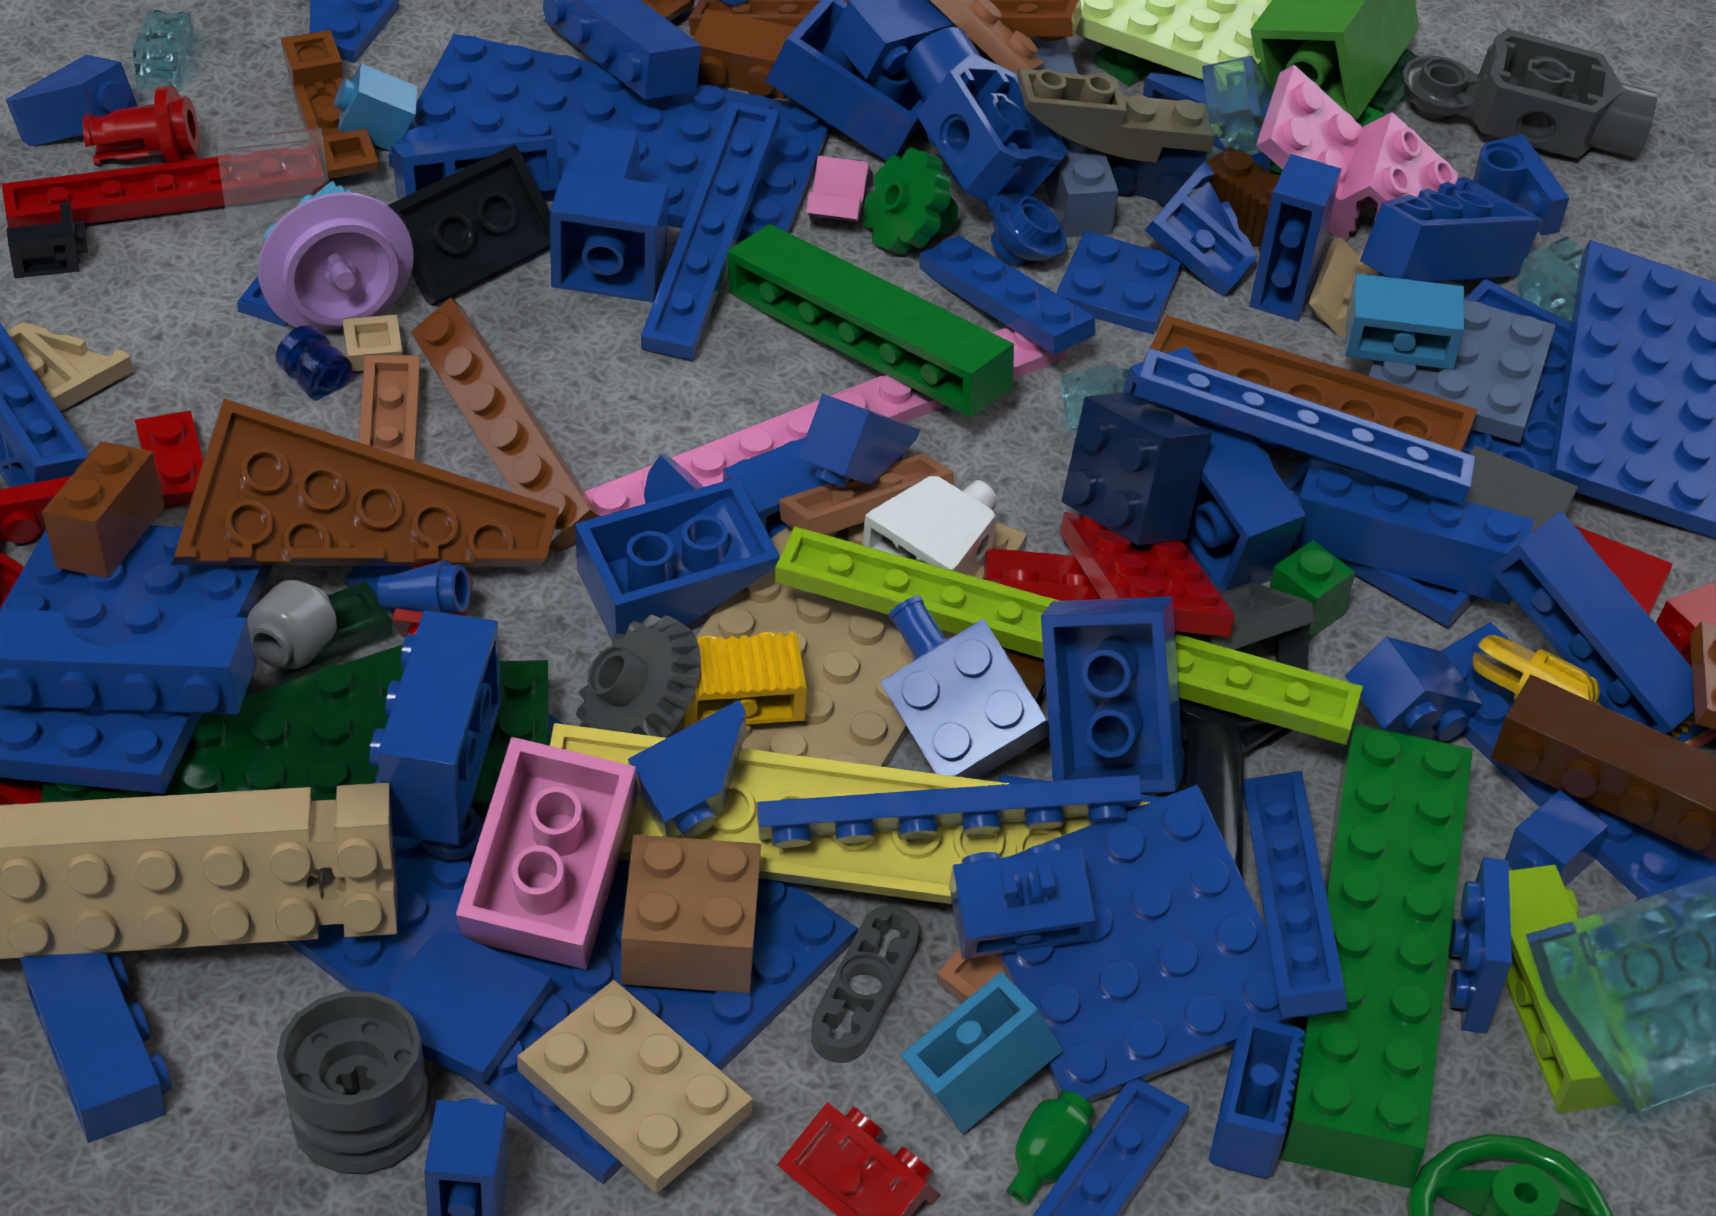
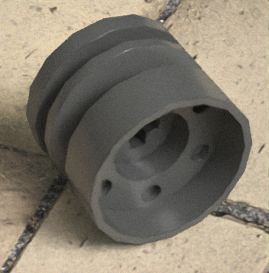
M344 991L319 998L295 1014L281 1033L277 1060L286 1093L291 1125L298 1147L315 1164L339 1173H368L395 1164L412 1152L428 1130L432 1108L428 1092V1081L424 1072L425 1062L421 1038L414 1017L396 1000L375 992Z

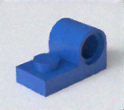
M1525 135L1506 137L1505 139L1486 143L1481 148L1472 181L1514 204L1518 203L1519 207L1543 219L1538 230L1541 236L1559 233L1569 202V196Z

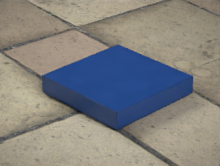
M439 925L385 997L396 1000L414 1017L421 1038L424 1058L483 1086L552 991V982L550 976Z

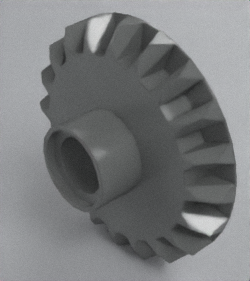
M649 615L643 623L632 621L626 635L615 633L612 646L599 652V655L587 671L588 685L579 692L584 700L576 712L577 717L582 721L580 727L667 738L686 713L697 687L701 655L694 633L686 625L668 615L663 618Z

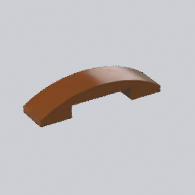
M331 30L281 38L283 54L296 103L311 145L316 144L325 176L330 179L379 170V161L367 128L347 132L338 130L340 109L334 107V100L339 86L344 79L342 60Z

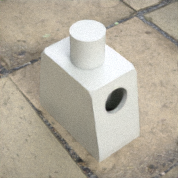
M929 476L865 515L862 545L974 576L985 562L986 551L993 547L997 518L993 511L997 505L996 494L988 484L980 480L973 481L961 491L939 476Z

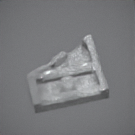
M321 128L215 140L230 242L238 241L301 201L306 195L313 193L328 183Z

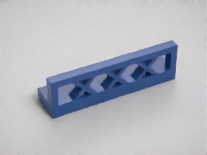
M0 323V474L8 487L72 476L89 454Z

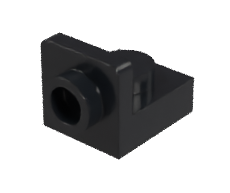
M71 203L60 204V223L7 228L14 279L80 272L78 254L88 253L84 221H73Z

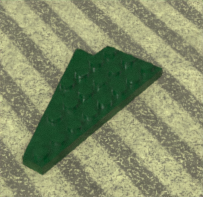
M403 644L341 665H326L316 673L246 695L239 714L203 713L164 794L43 782L41 803L311 787L312 801L336 800L337 786L375 784L379 767L370 766V747L376 728L385 729L388 722L385 714L387 692L392 680L401 681L404 672L401 669ZM548 660L499 661L501 705L471 803V807L480 818L487 816L511 737L549 746Z

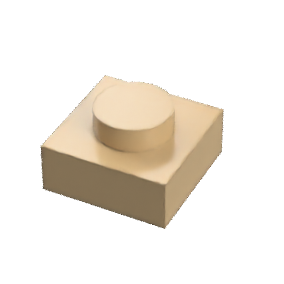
M397 314L343 319L348 372L364 371L365 355H403Z

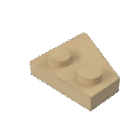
M21 322L6 330L60 412L133 372L131 357L125 351L116 349L110 357L87 350L86 340L66 334H52L46 328Z

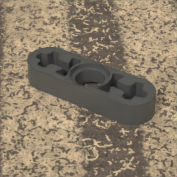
M882 906L872 910L865 917L813 1015L811 1044L822 1058L831 1062L846 1063L859 1058L868 1047L917 950L919 925L915 917L907 910L897 906ZM889 929L899 931L900 937L892 939L886 950L885 958L878 955L880 935H886ZM857 975H870L877 978L883 988L875 994L862 995L853 991L849 987L848 981ZM845 1007L854 1012L852 1015L851 1032L844 1033L841 1039L832 1038L830 1036V1029L835 1030L839 1027L845 1016Z

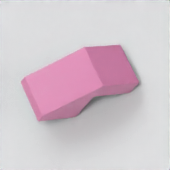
M818 156L813 192H809L806 213L813 217L860 223L871 168L869 163Z

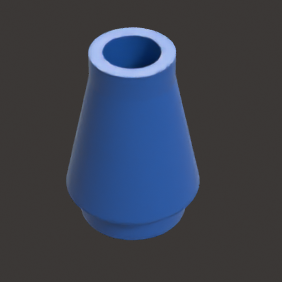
M443 560L397 574L382 575L377 585V596L380 607L383 610L404 609L419 612L427 610L455 614L465 612L469 605L470 582L467 571L462 565H452L450 561Z

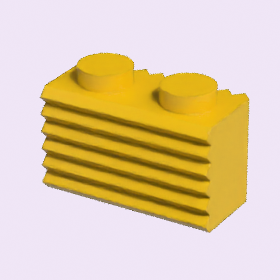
M791 631L784 635L781 632L778 634L774 632H761L750 638L745 634L740 638H736L733 635L727 639L721 636L709 635L696 638L700 648L701 667L694 696L682 717L684 729L737 700H740L745 709L746 725L805 720L807 686L798 635Z

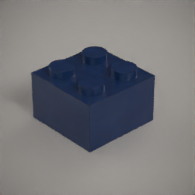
M1134 392L1085 396L1061 502L1136 545L1186 539L1212 433L1167 409L1154 406L1146 399L1134 396Z

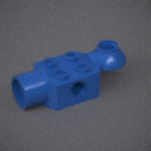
M949 27L928 35L909 52L904 63L906 73L925 101L915 114L927 131L929 141L939 150L951 169L954 181L962 187L964 192L983 200L992 214L994 232L991 234V243L993 248L1004 260L1016 266H1023L1029 261H1045L1061 255L1066 248V235L1054 212L1045 203L1033 197L1032 194L1069 151L1054 130L1041 123L1026 110L1016 77L1017 74L982 58L963 29Z

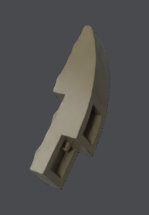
M1019 68L1016 76L1027 111L1058 134L1080 145L1106 154L1156 163L1162 147L1210 152L1216 138L1205 103H1196L1186 99L1176 101L1148 98L1143 95H1121L1117 79L1100 74L1081 75L1061 73L1051 69L1031 70Z

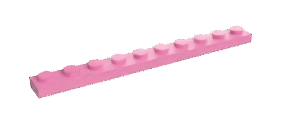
M1009 326L992 332L1014 343L1013 380L1065 359L1066 349L1054 355ZM885 374L830 395L831 397L902 423L946 407V405ZM820 400L671 458L685 468L704 487L723 482L724 468L732 466L741 460L750 459L781 447L790 441L806 437ZM653 465L584 492L600 516L646 504L644 490L648 472Z

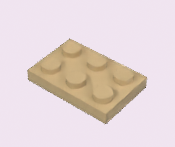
M615 980L611 981L517 1056L518 1071L656 1194L752 1114L753 1098Z

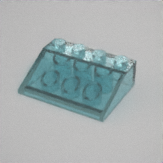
M1716 873L1526 934L1546 997L1628 1114L1642 1111L1716 1084Z

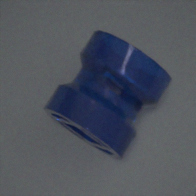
M312 325L300 326L289 332L278 345L275 354L276 363L289 377L297 379L299 387L311 399L316 401L344 388L352 373V364L338 348L330 346V341L317 327Z

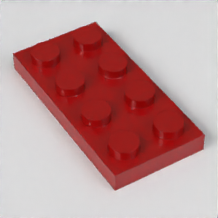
M1064 512L1060 534L1101 599L1173 596L1175 631L1230 637L1235 615L1182 540L1136 545L1083 514Z

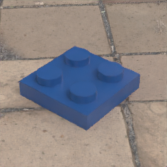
M1084 231L1056 294L1095 316V319L1154 335L1181 271L1182 262L1175 256L1157 249H1149L1113 239L1109 236Z
M1483 857L1475 882L1466 881L1464 884L1461 899L1462 919H1453L1449 955L1460 957V970L1454 969L1449 1002L1450 1007L1461 1008V1031L1486 1034L1512 964L1509 862L1508 860Z

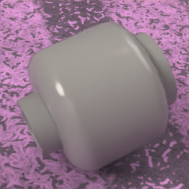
M285 580L274 586L251 609L247 617L254 654L267 665L285 669H299L310 663L332 640L337 629L336 614L328 596L320 588L299 580Z

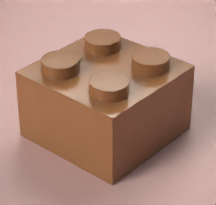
M633 834L621 937V984L750 993L761 844Z

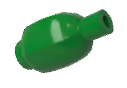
M1063 1090L1057 1099L1043 1100L1038 1104L1026 1122L1016 1144L1015 1160L1019 1171L1006 1189L1008 1195L1029 1205L1041 1185L1054 1184L1058 1181L1092 1133L1090 1119L1095 1111L1085 1098L1075 1092Z

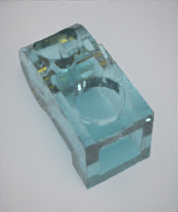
M148 9L133 48L137 89L156 90L158 87L173 85L177 91H182L185 81L184 72L193 39L191 12L181 11L175 14Z

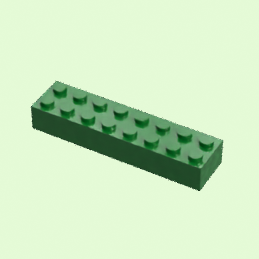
M1353 724L1341 766L1324 876V886L1348 1010L1327 1012L1315 1017L1303 1016L1301 1029L1306 1034V1038L1303 1044L1304 1048L1301 1054L1298 1078L1295 1084L1289 1121L1281 1155V1160L1409 1189L1412 1188L1426 1148L1472 748Z

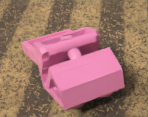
M1295 65L1279 73L1256 146L1282 170L1290 154L1342 168L1328 226V231L1333 236L1349 239L1350 234H1355L1364 207L1377 209L1375 221L1382 202L1408 194L1418 197L1420 190L1427 188L1437 192L1440 184L1446 182L1456 184L1459 173L1393 112L1362 127Z

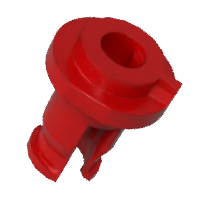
M173 85L158 87L154 94V104L117 109L104 116L95 117L91 113L86 114L83 118L85 147L96 145V152L93 155L95 166L102 165L104 160L110 159L130 161L164 155L167 163L199 159L197 152L200 147V134L193 104L187 96L180 97Z

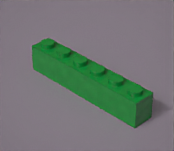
M768 224L727 250L728 287L731 295L970 418L1013 388L1014 343L772 224Z

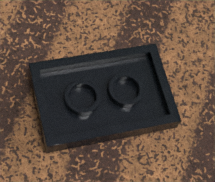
M516 144L387 205L401 218L409 232L414 257L411 274L422 296L429 305L550 245V211Z

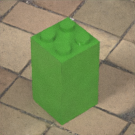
M1272 0L1250 29L1255 57L1261 60L1259 69L1261 87L1274 92L1279 73L1295 65L1345 112L1349 113L1354 119H1358L1419 30L1415 0Z

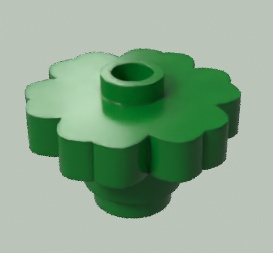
M912 147L904 153L902 158L897 155L890 156L884 166L876 172L874 176L875 190L867 195L864 202V209L866 211L864 214V225L873 230L872 242L875 245L904 255L912 245L917 248H923L931 237L944 236L953 228L958 217V205L950 195L951 177L941 172L943 164L940 158Z

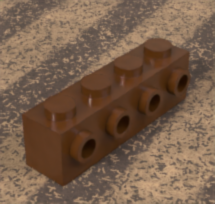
M1530 674L1505 717L1491 759L1683 845L1690 850L1716 860V757Z

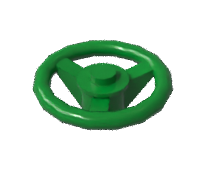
M1484 1134L1449 1144L1420 1168L1407 1197L1408 1216H1434L1433 1204L1437 1195L1472 1212V1216H1614L1595 1180L1567 1155L1530 1138L1508 1135ZM1488 1159L1523 1163L1512 1164L1501 1170H1459L1462 1166Z

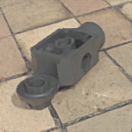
M1510 29L1496 36L1493 45L1488 47L1479 74H1475L1462 63L1447 57L1433 55L1417 57L1409 61L1403 70L1406 94L1412 101L1413 111L1421 118L1430 121H1443L1453 115L1465 116L1473 119L1481 133L1495 136L1499 140L1524 134L1533 147L1542 149L1550 154H1562L1573 158L1580 157L1593 147L1637 159L1646 142L1657 104V92L1620 82L1603 54Z

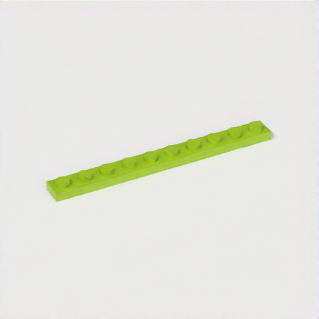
M794 526L775 567V583L884 614H889L897 605L911 597L921 596L926 609L940 630L959 634L984 618L1001 647L1044 659L1041 615L1052 601H1059ZM1175 633L1179 698L1340 744H1347L1363 686Z

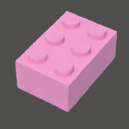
M511 737L456 912L461 935L483 945L587 970L638 797L636 767Z

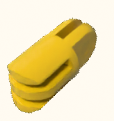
M1487 635L1478 643V646L1487 654H1473L1472 664L1474 670L1488 680L1514 692V700H1516L1531 674L1596 704L1599 701L1601 691L1595 678L1591 677L1585 670L1542 648L1535 653L1506 638L1497 635Z

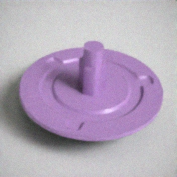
M349 192L318 196L303 202L289 211L268 234L261 249L258 262L260 288L269 307L289 325L311 333L342 329L343 319L381 316L398 300L409 281L413 267L412 240L401 218L389 206L373 197Z

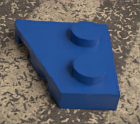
M310 0V33L331 30L340 58L356 63L399 9V0Z
M1204 161L1144 231L1216 293L1224 297L1258 256L1248 237L1239 229L1237 224L1238 218L1229 201L1221 203L1209 181L1214 173L1211 167Z

